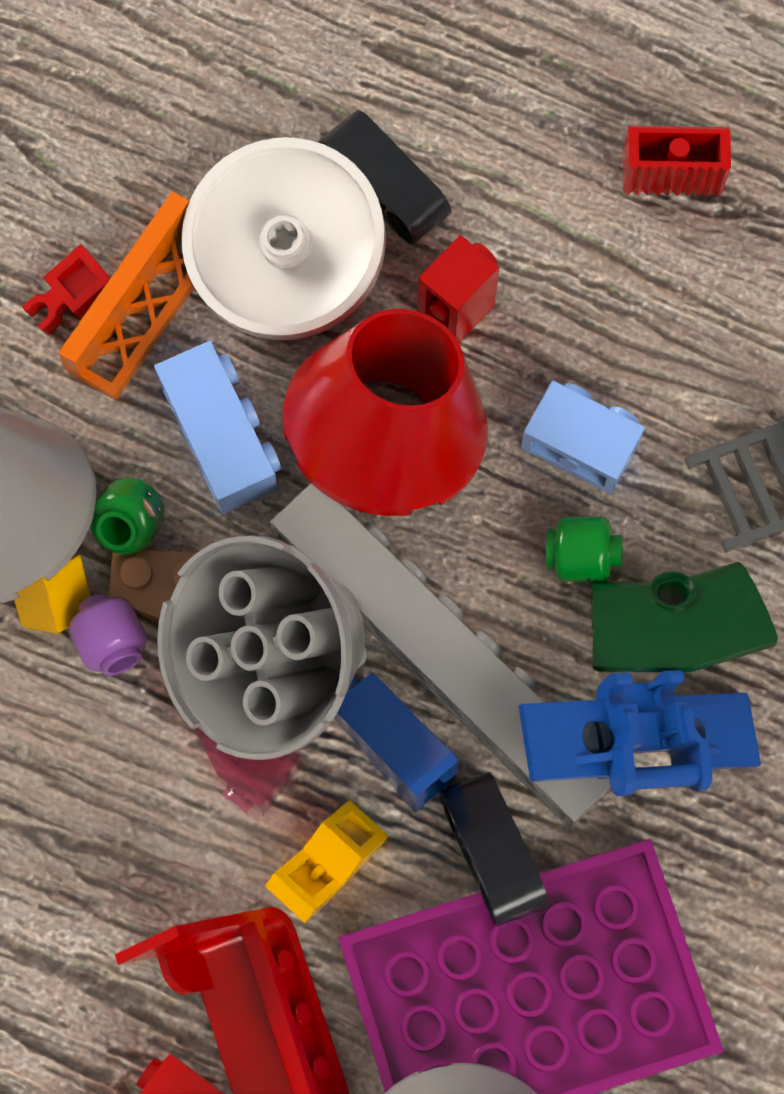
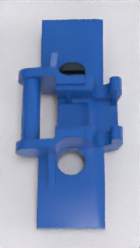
M681 670L663 671L651 683H632L631 673H612L598 685L596 700L528 703L518 706L530 782L586 778L609 779L611 789L616 796H631L635 790L682 786H689L693 791H703L710 788L712 770L749 768L761 765L747 692L674 696L675 687L684 682V673ZM668 752L672 765L635 768L633 754Z

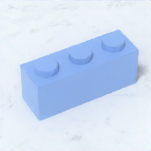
M210 340L154 365L163 393L221 515L278 490L275 472L282 470L279 459L269 441L263 444L259 442L253 429L260 425L258 416L249 398L246 397L239 400L232 386L239 379L227 353L218 356Z

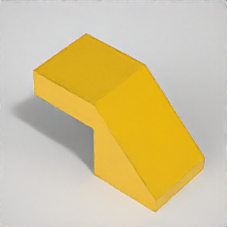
M349 800L321 823L304 848L274 872L265 887L305 924L344 887L386 841L389 835Z

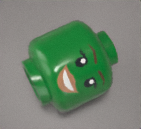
M129 477L115 480L96 499L94 516L90 525L91 532L103 548L113 553L129 555L140 552L150 544L160 530L165 519V505L160 494L152 485L145 481Z
M564 516L558 521L556 529H548L546 541L547 570H555V574L561 583L592 584V582H607L611 575L612 566L622 567L623 537L622 535H612V527L606 517Z

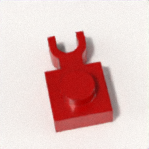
M80 244L43 277L52 288L46 294L32 297L22 308L31 317H34L41 309L48 308V316L37 326L49 336L61 324L64 313L69 309L78 318H81L89 310L111 277L90 252Z

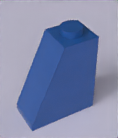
M373 672L362 681L358 676L353 677L334 719L416 813L439 793V790L444 789L456 779L459 760Z

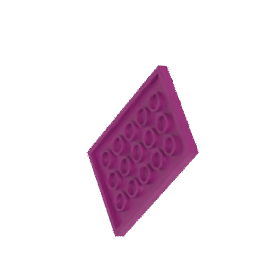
M651 838L540 873L539 876L546 891L549 907L498 927L493 923L479 892L338 937L384 1091L386 1092L393 1085L416 1072L421 1073L430 1069L452 1065L451 1063H475L505 1071L526 1083L537 1094H596L724 1052Z

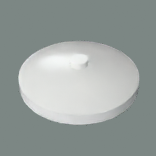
M284 137L261 140L237 149L224 157L204 176L195 189L183 221L182 252L184 263L191 282L202 300L212 312L230 326L249 335L265 339L294 340L324 332L345 320L364 302L378 279L385 256L386 228L378 198L366 176L353 162L338 151L324 144L301 138Z

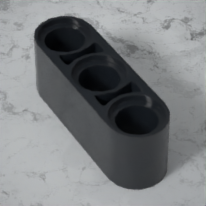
M361 110L353 112L319 140L318 143L338 151L361 170L374 189L384 221L408 244L414 245L451 214V206L441 190Z
M491 772L483 773L439 790L440 800L449 825L495 926H501L549 907L546 891L539 873Z

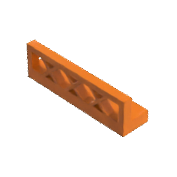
M173 191L169 194L58 352L65 371L115 401L195 288L188 273L183 277L182 270L186 269L184 258L179 259L177 244L182 239L183 221L189 200ZM173 253L174 260L165 262L170 254ZM177 271L179 286L172 295L152 299L149 284L154 277ZM145 292L146 300L138 302L142 294ZM163 308L156 318L154 309ZM149 311L152 325L145 335L124 339L121 325L126 317L131 314ZM115 333H117L118 341L110 342ZM135 348L128 358L126 350ZM121 352L123 367L112 382L90 370L100 355Z

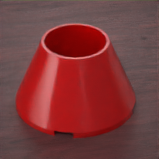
M389 309L375 313L315 351L295 372L288 386L283 404L282 425L285 440L288 439L290 447L298 460L297 467L302 474L326 496L346 507L364 513L381 516L412 515L413 510L428 507L439 503L440 506L457 496L470 483L482 462L486 450L488 422L485 407L457 339L441 322L427 314L414 310ZM386 381L402 385L419 395L426 404L407 406L386 401L372 393L364 383Z

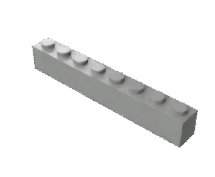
M310 483L270 521L272 536L303 552L339 586L349 589L360 610L365 628L554 815L571 829L611 789L610 780L586 778L530 782L518 706L528 703H544L536 695L540 690L538 685L522 669L517 667L512 671L498 658L502 653L500 648L487 634L480 630L474 634L460 620L464 615L459 607L444 594L437 598L423 584L426 581V577L411 560L405 557L399 561L386 548L389 545V541L374 524L368 521L365 525H362L350 513L352 508L334 501Z

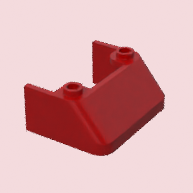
M267 907L176 925L115 954L118 965L157 957L163 978L172 990L181 995L201 993L232 1094H349L295 926L289 916L281 909Z

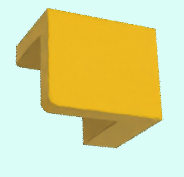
M74 554L69 562L50 580L47 581L43 576L30 586L18 591L17 593L20 597L14 599L20 623L24 628L59 634L69 628L71 620L79 612V604L91 597L80 554Z

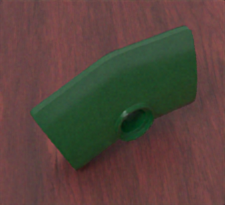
M740 562L731 563L692 576L674 571L663 572L655 576L650 583L592 582L591 628L593 629V670L598 672H663L681 670L683 673L693 672L774 647L778 641V635L763 599L748 571Z

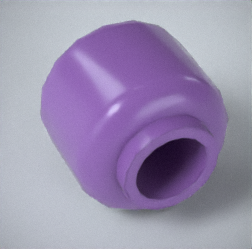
M96 594L82 601L78 606L79 612L70 622L68 631L85 666L91 671L103 672L105 676H114L137 665L142 659L141 652L146 646L147 635L130 602L121 597L108 598L106 594Z

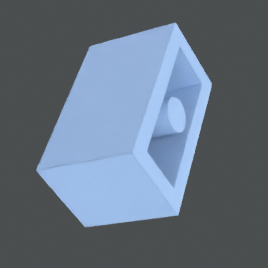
M552 380L524 430L521 449L612 495L640 444L645 427L638 424V419L629 411L616 406H612L609 409L591 400L592 396L580 386L572 383H565L563 386Z

